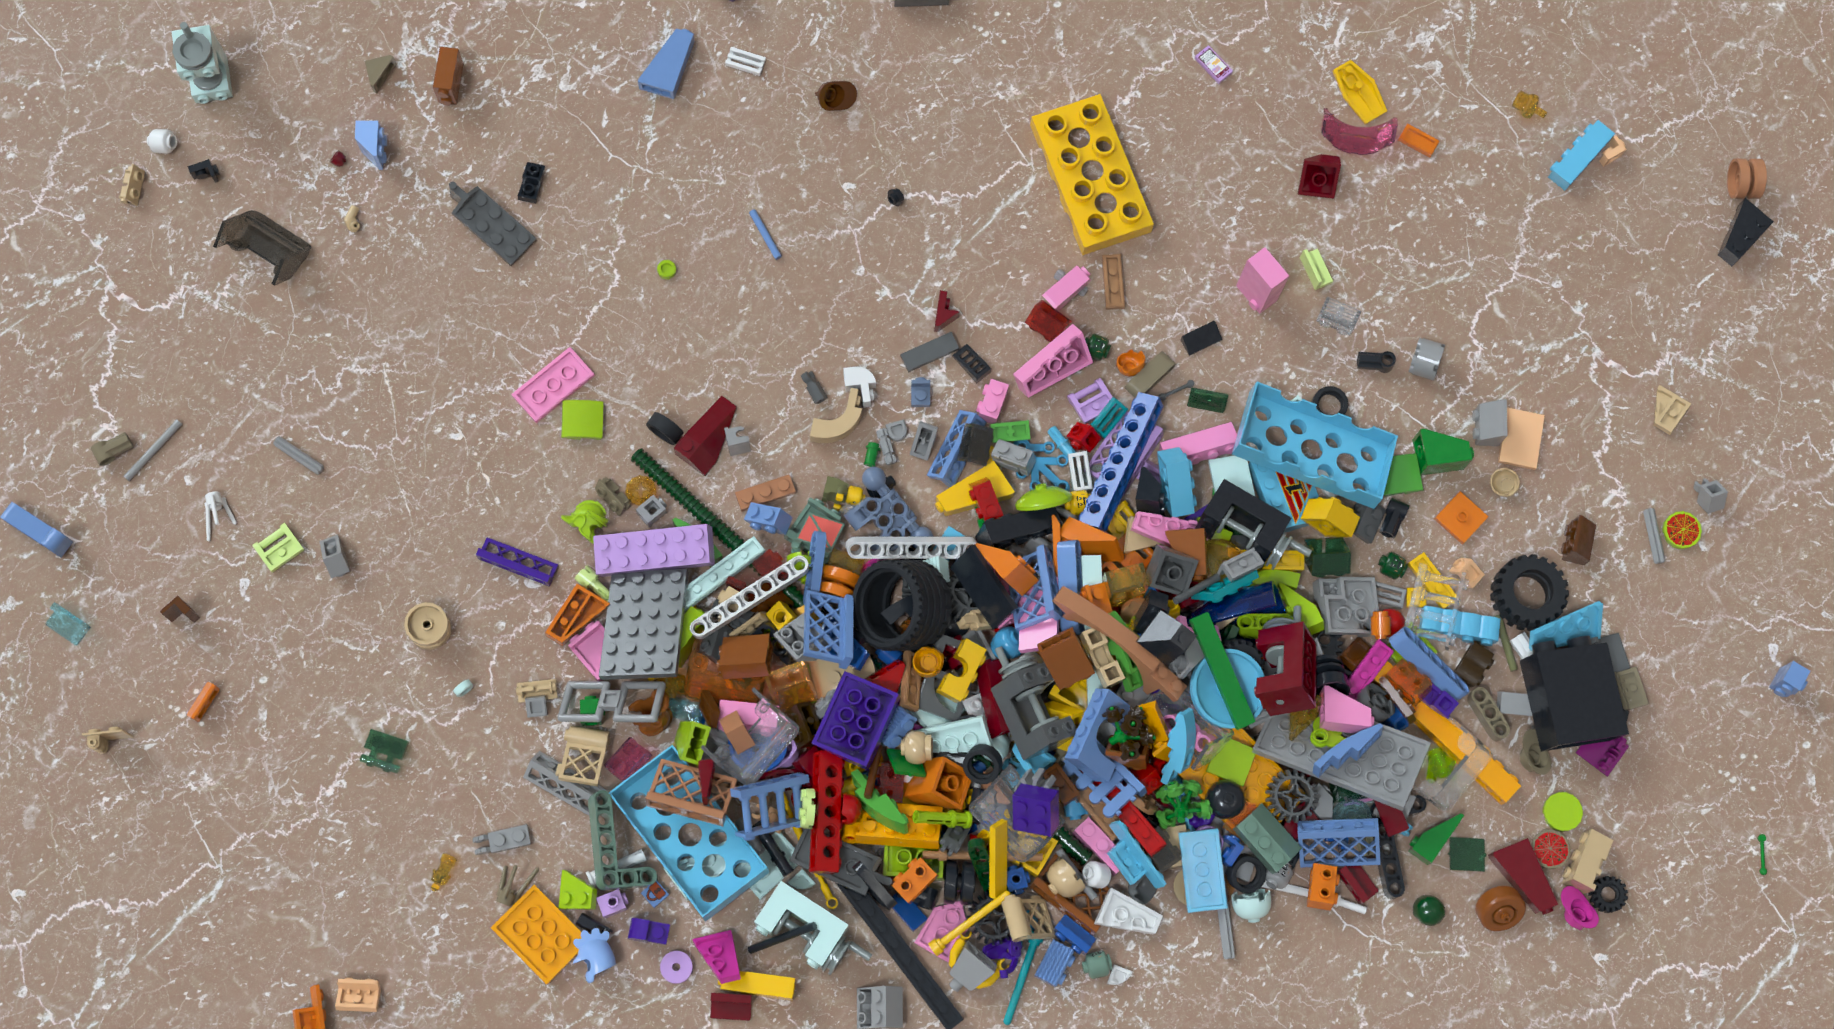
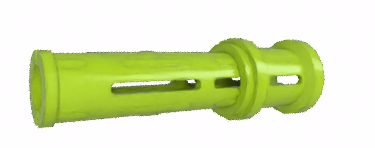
M915 810L912 817L914 823L945 824L949 828L962 826L964 829H969L972 825V814L970 811L962 813L955 810H949L948 812Z

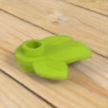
M1320 717L1314 720L1313 731L1310 735V741L1314 746L1333 748L1346 738L1341 736L1342 732L1328 731L1320 728Z

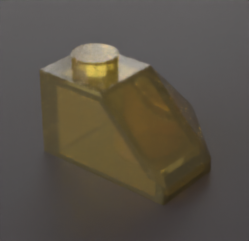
M1316 695V708L1288 713L1289 740L1293 741L1319 717L1322 697Z

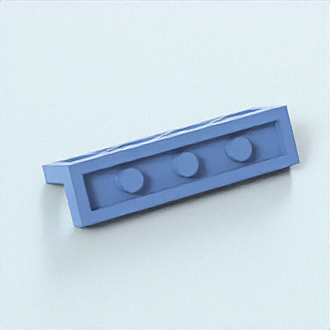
M959 411L927 473L929 478L941 480L948 487L956 484L986 424L977 413ZM968 417L966 422L961 425L963 418ZM959 433L958 438L953 441V437ZM951 449L949 455L944 458L945 453ZM942 466L940 473L936 474L937 469Z

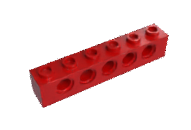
M822 750L813 753L812 789H815V798H812V801H814L815 818L810 835L809 873L834 874L838 873L841 868V858L839 857V849L842 847L840 829L843 825V819L841 818L843 805L841 790L844 787L842 770L845 766V760ZM827 768L832 771V777L827 775ZM826 788L831 790V797L827 796ZM826 808L831 812L830 817L825 814ZM825 828H828L830 831L829 837L824 833ZM824 848L829 850V857L824 855Z

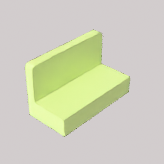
M1307 249L1303 250L1300 260L1314 289L1317 290L1332 284L1333 280L1319 250L1315 249L1310 252Z

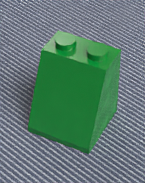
M1420 429L1412 439L1414 452L1418 457L1421 476L1464 470L1474 458V450L1470 447L1469 441L1427 429Z

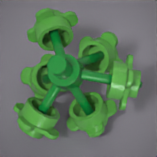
M1183 780L1182 784H1179L1178 781H1171L1162 786L1156 793V798H1160L1165 804L1171 803L1174 807V812L1169 808L1156 812V817L1162 829H1167L1168 826L1174 827L1176 817L1179 823H1184L1185 818L1191 819L1195 812L1203 820L1211 818L1213 809L1208 799L1201 800V802L1190 800V797H1197L1198 794L1203 792L1200 789L1201 785L1197 781ZM1183 792H1184L1186 795H1184V796L1181 797V802H1180L1179 796H1180L1181 794H1183Z

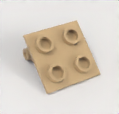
M121 727L108 728L109 731L91 729L88 730V733H82V736L87 738L88 747L99 754H104L108 751V740L133 738L131 734L122 730Z

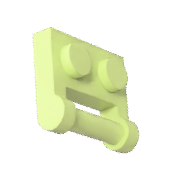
M285 523L280 525L281 528L264 540L252 545L272 573L304 551V548ZM284 534L287 535L285 539H283L278 544L270 548L268 551L264 552V548L272 544L274 541L282 537Z

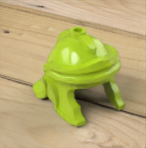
M593 500L579 503L571 515H561L562 520L572 527H578L579 532L593 544L594 530L596 528L602 529L603 526L607 527L606 524L609 519L605 518L606 511L598 501Z

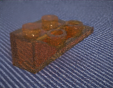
M797 662L771 671L769 676H764L769 692L776 705L779 706L781 713L789 710L795 704L818 700L806 662Z

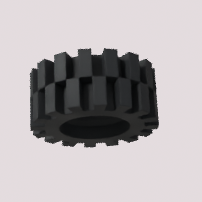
M1614 876L1599 878L1593 882L1596 885L1595 890L1588 893V896H1591V899H1589L1590 903L1593 902V907L1598 908L1600 912L1612 913L1622 909L1621 907L1625 906V901L1628 900V896H1626L1628 890L1624 889L1626 885L1624 883L1621 884L1622 880L1615 879ZM1610 887L1614 890L1615 899L1612 902H1606L1602 898L1601 892L1603 888Z

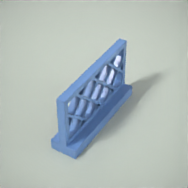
M1044 544L1036 547V552L1022 557L1027 564H1030L1036 558L1038 560L1034 569L1040 575V579L1037 584L1033 585L1034 588L1030 595L1024 594L1021 596L1009 585L1010 596L1017 606L1021 597L1026 598L1023 606H1018L1013 612L1015 629L1017 631L1051 618L1055 620L1063 618L1062 610L1052 601L1058 593L1053 555ZM1038 590H1041L1043 594L1039 601L1033 599ZM1031 601L1037 603L1032 612L1026 610ZM1041 606L1045 607L1046 613L1037 616L1036 614ZM1023 614H1028L1029 617L1027 618V620L1025 622L1020 623V619L1023 616Z
M806 590L803 656L839 663V668L841 669L848 668L853 659L854 598L852 595L846 594L844 598ZM810 598L817 599L820 604L815 606ZM828 603H837L838 608L834 610ZM824 606L829 614L825 616L819 608ZM814 612L820 619L814 621L810 614ZM833 616L838 621V624L834 626L828 618ZM824 622L829 629L824 631L818 624ZM814 627L820 635L814 637L810 629ZM833 632L838 639L833 641L827 634ZM822 637H823V638L828 642V644H829V645H827L826 647H824V646L818 641V640L821 639ZM813 643L819 651L809 650V645ZM832 647L837 652V656L831 655L827 650Z
M1378 818L1298 822V841L1302 848L1299 851L1300 868L1312 867L1313 863L1329 866L1381 865ZM1375 836V840L1370 844L1363 840L1365 837ZM1346 837H1353L1355 839L1350 845L1343 841ZM1325 838H1333L1335 840L1330 845L1323 842ZM1303 839H1313L1314 842L1308 846L1303 842ZM1338 843L1345 847L1341 853L1333 849ZM1358 843L1366 847L1360 853L1353 848ZM1318 844L1325 848L1320 854L1313 850ZM1370 850L1376 854V858H1366L1364 855ZM1350 851L1356 856L1353 859H1347L1344 855ZM1309 852L1316 857L1314 860L1304 861V857ZM1328 852L1336 856L1333 860L1324 858Z

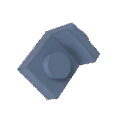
M924 377L911 380V407H930V380H926Z

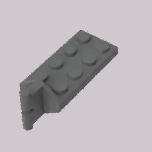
M455 182L449 183L450 197L458 202V205L452 211V215L510 266L536 241L535 236L478 186L466 193Z
M811 829L803 830L789 860L791 863L809 870ZM842 841V847L839 849V857L841 858L839 872L834 874L816 873L866 896L869 887L852 869L858 861H861L887 891L893 889L891 886L892 879L878 873L882 862L881 858ZM824 848V855L829 857V850Z

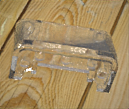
M1009 764L969 805V810L989 832L991 825L1000 819L1007 820V851L1017 861L1026 862L1044 848L1066 821L1059 815V826L1051 837L1013 830L1012 795L1020 780V775Z

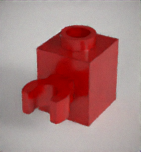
M1158 758L1153 766L1148 763L1146 769L1130 770L1145 786L1147 795L1164 784L1160 782L1161 778L1159 776L1160 774L1163 775L1162 769L1164 766L1162 765L1165 761Z

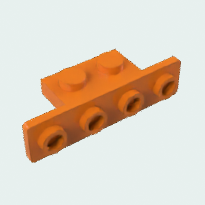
M319 984L310 987L312 1007L293 1010L295 1029H325L326 1011L322 1009L324 995Z

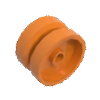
M824 565L821 577L823 581H821L819 593L844 598L846 594L853 596L855 585L860 576L843 568Z

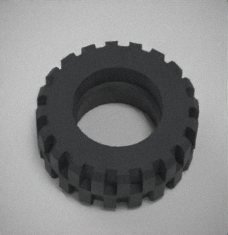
M1533 554L1529 557L1521 555L1517 559L1514 558L1505 564L1493 578L1494 582L1490 588L1493 591L1490 594V599L1495 601L1493 609L1500 612L1499 616L1502 620L1505 618L1508 621L1506 624L1510 627L1516 625L1518 630L1527 628V631H1532L1556 620L1567 606L1568 601L1566 598L1569 597V590L1565 588L1568 586V582L1566 579L1563 580L1562 576L1564 573L1562 570L1558 571L1555 568L1557 565L1554 562H1547L1548 558L1542 556L1540 559H1537V555ZM1529 577L1536 580L1542 586L1545 593V603L1541 608H1527L1517 600L1514 594V582L1518 578Z

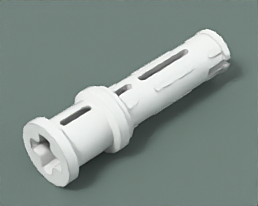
M642 849L617 860L618 869L631 868L647 861ZM595 870L587 871L586 875L589 882L595 888ZM605 875L604 881H610V878Z

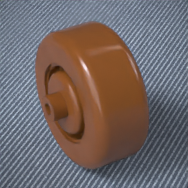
M1497 886L1481 895L1476 903L1475 911L1481 924L1490 931H1504L1514 927L1521 921L1526 911V905L1515 888Z

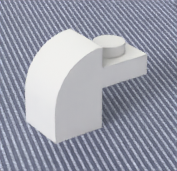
M863 367L843 368L846 392L850 391L851 388L861 390L863 408L871 407V401L874 400L872 388H876V380L873 374Z

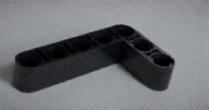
M1413 795L1416 797L1415 801L1419 803L1420 808L1416 810L1412 807L1408 816L1417 815L1425 810L1426 800L1424 797ZM1374 803L1367 809L1368 818H1378L1372 815L1373 808L1376 807ZM1378 818V826L1384 827L1381 819ZM1387 833L1385 836L1379 834L1381 865H1378L1383 892L1387 898L1396 899L1404 894L1405 885L1394 835L1388 837ZM1383 845L1389 848V855L1382 853ZM1386 865L1393 867V875L1386 872ZM1391 884L1397 886V894H1393L1390 891Z

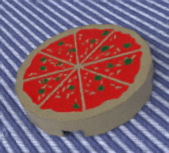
M1544 830L1538 833L1531 841V846L1542 868L1556 869L1568 861L1570 844L1567 838L1560 832Z

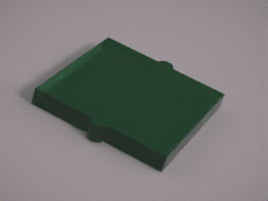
M1450 837L1448 852L1450 870L1485 872V857L1487 856L1485 853V839Z

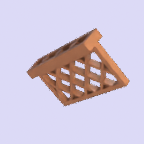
M661 759L650 791L647 792L645 798L647 807L723 827L732 799L730 789L736 787L738 780L737 778L714 773L712 788L716 787L719 794L709 799L708 804L710 806H706L703 803L698 804L694 802L693 797L701 794L699 768ZM663 767H672L675 773L664 777L662 773ZM686 771L691 772L694 778L683 782L680 774ZM677 776L681 784L671 789L667 781ZM696 781L700 789L690 794L686 786ZM724 781L731 783L730 789L721 792L718 786ZM662 783H665L668 791L662 794L655 792L656 787ZM684 788L687 796L681 799L676 798L674 792ZM722 798L725 803L723 810L714 808L712 802Z

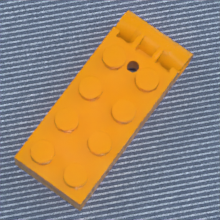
M896 803L898 811L904 813L909 821L907 824L908 833L906 834L887 828L862 809V813L856 823L852 825L844 824L842 840L849 844L860 843L939 849L942 824L914 823L912 817L915 810L943 812V807Z

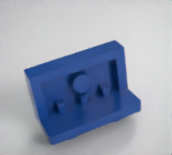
M1064 915L1053 929L1056 932L1054 935L1063 942L1066 940L1072 945L1070 948L1079 955L1081 953L1085 955L1096 941L1095 937L1067 915Z

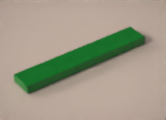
M1205 612L1190 619L1191 627L1194 634L1197 635V641L1236 730L1256 722L1209 613Z

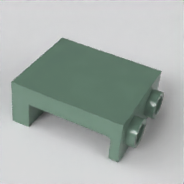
M810 497L790 529L788 528L784 539L792 544L809 512L838 522H842L841 514L833 508L830 510L826 508L821 500ZM802 544L801 550L808 554L810 546Z

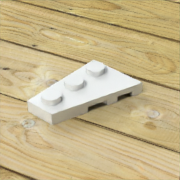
M1110 888L1094 924L1153 935L1157 932L1163 915Z

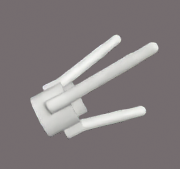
M218 491L205 495L207 541L211 540L210 510L213 511L216 525L219 524L217 511L222 508V505L233 524H237L227 505L226 498L221 497V493Z

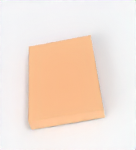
M1507 408V437L1500 444L1498 463L1532 470L1537 468L1545 415Z

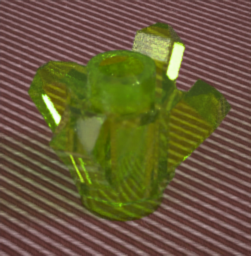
M1435 748L1427 753L1428 769L1426 780L1429 783L1436 782L1437 777L1440 779L1446 777L1448 779L1456 778L1457 773L1453 769L1456 761L1446 755L1442 748Z

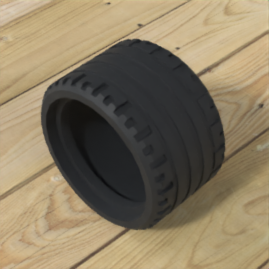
M920 560L877 561V563L871 564V566H868L863 571L853 591L854 623L858 632L866 638L865 642L875 649L882 651L919 650L925 646L931 647L932 644H935L942 637L948 627L952 610L949 587L939 570L927 562ZM900 577H903L908 583L913 599V614L910 624L903 634L898 631L894 623L889 626L879 615L890 606L893 588Z

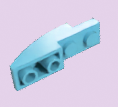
M1190 707L1177 714L1175 718L1176 725L1168 735L1170 739L1167 746L1172 750L1168 755V758H1170L1169 762L1162 769L1163 776L1160 781L1165 785L1174 781L1178 773L1181 774L1188 769L1193 758L1196 742V725L1193 709Z

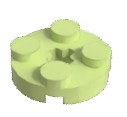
M801 789L800 801H802V808H799L798 812L800 828L812 829L814 825L815 805L812 798H815V789Z

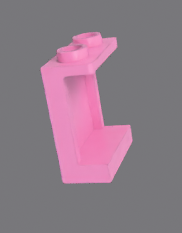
M599 620L589 623L581 635L576 634L573 636L568 646L597 681H603L599 678L605 628Z

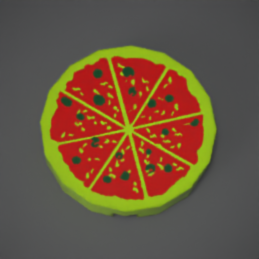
M1684 511L1669 515L1663 522L1662 527L1666 542L1677 549H1686L1694 546L1699 541L1702 533L1701 524L1698 519L1691 513Z

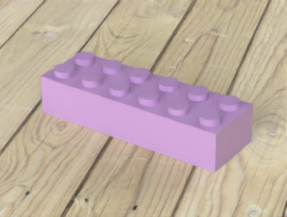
M708 524L593 536L596 575L601 577L618 573L715 565L712 527Z

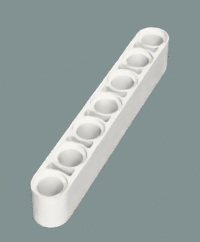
M851 537L846 541L845 546L849 556L855 559H929L936 556L944 559H958L966 551L968 545H974L977 541L973 537ZM854 544L860 545L857 551L850 550ZM893 544H897V545H898L897 550H895V551H890V550H889V548H890L891 545H893ZM912 544L918 545L916 550H908ZM872 545H879V548L876 551L870 550V547ZM930 545H937L935 550H927ZM949 545H956L954 550L947 551Z
M803 556L792 558L695 619L690 625L692 635L697 639L706 638L808 573L809 564L807 559ZM797 562L805 564L803 570H796L794 567ZM782 572H786L789 575L785 581L778 579V575ZM764 583H770L772 585V588L769 591H763L761 589ZM748 593L755 595V599L752 602L745 601V596ZM730 604H737L738 610L731 613L728 611V607ZM713 615H721V621L713 623L711 621ZM697 625H704L705 630L703 633L697 634L695 633V627Z

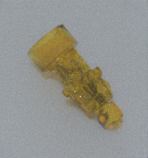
M446 853L442 854L438 869H433L431 881L434 882L431 886L433 892L438 891L439 885H445L451 878L448 874L457 862L455 857Z

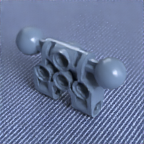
M876 466L869 467L863 472V485L868 490L877 491L881 497H865L844 514V517L855 531L872 519L874 525L881 530V534L878 537H891L890 535L894 530L899 532L900 537H905L906 528L911 533L910 537H934L929 528L920 527L916 523L917 516L894 488H888L885 484L886 475L881 468ZM870 500L876 504L873 511H869L866 506ZM900 503L903 508L900 514H896L893 510L894 505ZM882 515H885L888 519L885 526H881L878 521ZM912 544V546L916 549L918 545ZM872 545L870 547L871 551H876L879 545ZM891 545L889 550L894 551L898 545Z

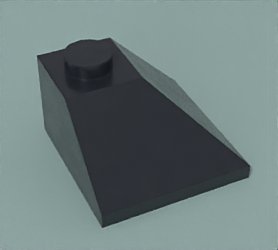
M1159 610L1136 642L1167 666L1188 649L1197 635L1179 621Z

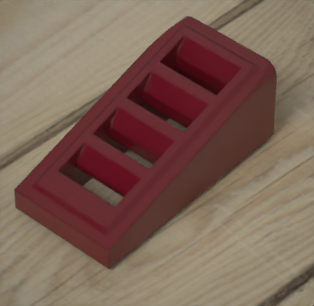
M714 759L699 760L698 762L701 795L704 805H708L715 772Z

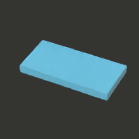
M1218 828L1179 832L1187 912L1227 909Z

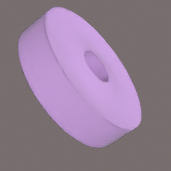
M682 951L667 953L660 964L662 976L673 984L685 982L691 976L693 970L690 957ZM674 964L680 965V969L678 971L673 970Z

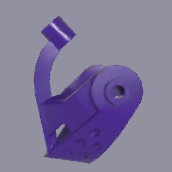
M1010 936L1009 941L1003 938V944L996 940L995 945L989 943L983 947L982 953L990 959L1005 958L1012 960L1007 969L999 970L1000 979L1008 978V974L1015 970L1021 957L1023 943L1022 941L1013 942Z

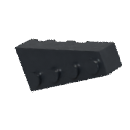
M1056 507L1020 511L1014 515L1008 513L1000 519L990 518L984 521L975 539L979 544L1006 550L1012 543L1018 546L1027 542L1030 539L1029 537L1035 540L1052 534V515L1057 517L1060 527L1062 522Z

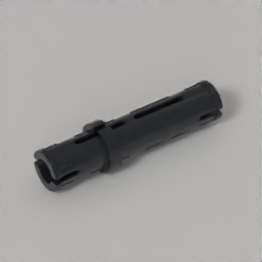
M761 820L755 823L752 828L761 826ZM770 833L758 835L771 856L770 860L776 864L782 876L785 877L793 872L794 869L787 861L785 852L781 851Z

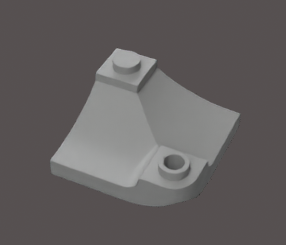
M1338 577L1337 579H1317L1312 583L1314 601H1317L1324 621L1325 634L1357 635V637L1371 636L1372 612L1379 611L1375 577Z

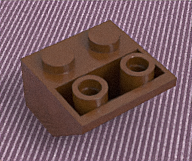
M1579 515L1569 525H1566L1564 531L1566 541L1561 547L1563 561L1586 565L1590 561L1596 524L1586 517Z

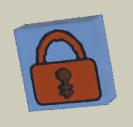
M657 880L641 892L653 908H656L669 896Z

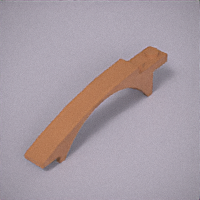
M1065 586L1061 587L1052 601L1065 612L1063 617L1066 620L1087 625L1119 645L1137 666L1143 680V691L1147 695L1160 689L1173 702L1180 698L1187 685L1161 661L1136 642L1139 637L1079 594Z

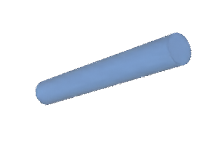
M755 209L751 210L749 214L775 260L780 259L782 255Z

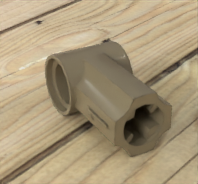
M124 432L108 441L95 443L91 446V451L99 466H105L113 462L116 456L134 447L130 438Z

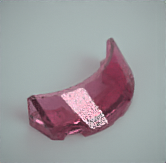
M1324 108L1321 133L1335 148L1343 152L1368 155L1376 153L1378 150L1395 142L1398 121L1397 118L1393 117L1388 122L1377 126L1356 127L1338 120L1334 117V114L1328 111V108Z

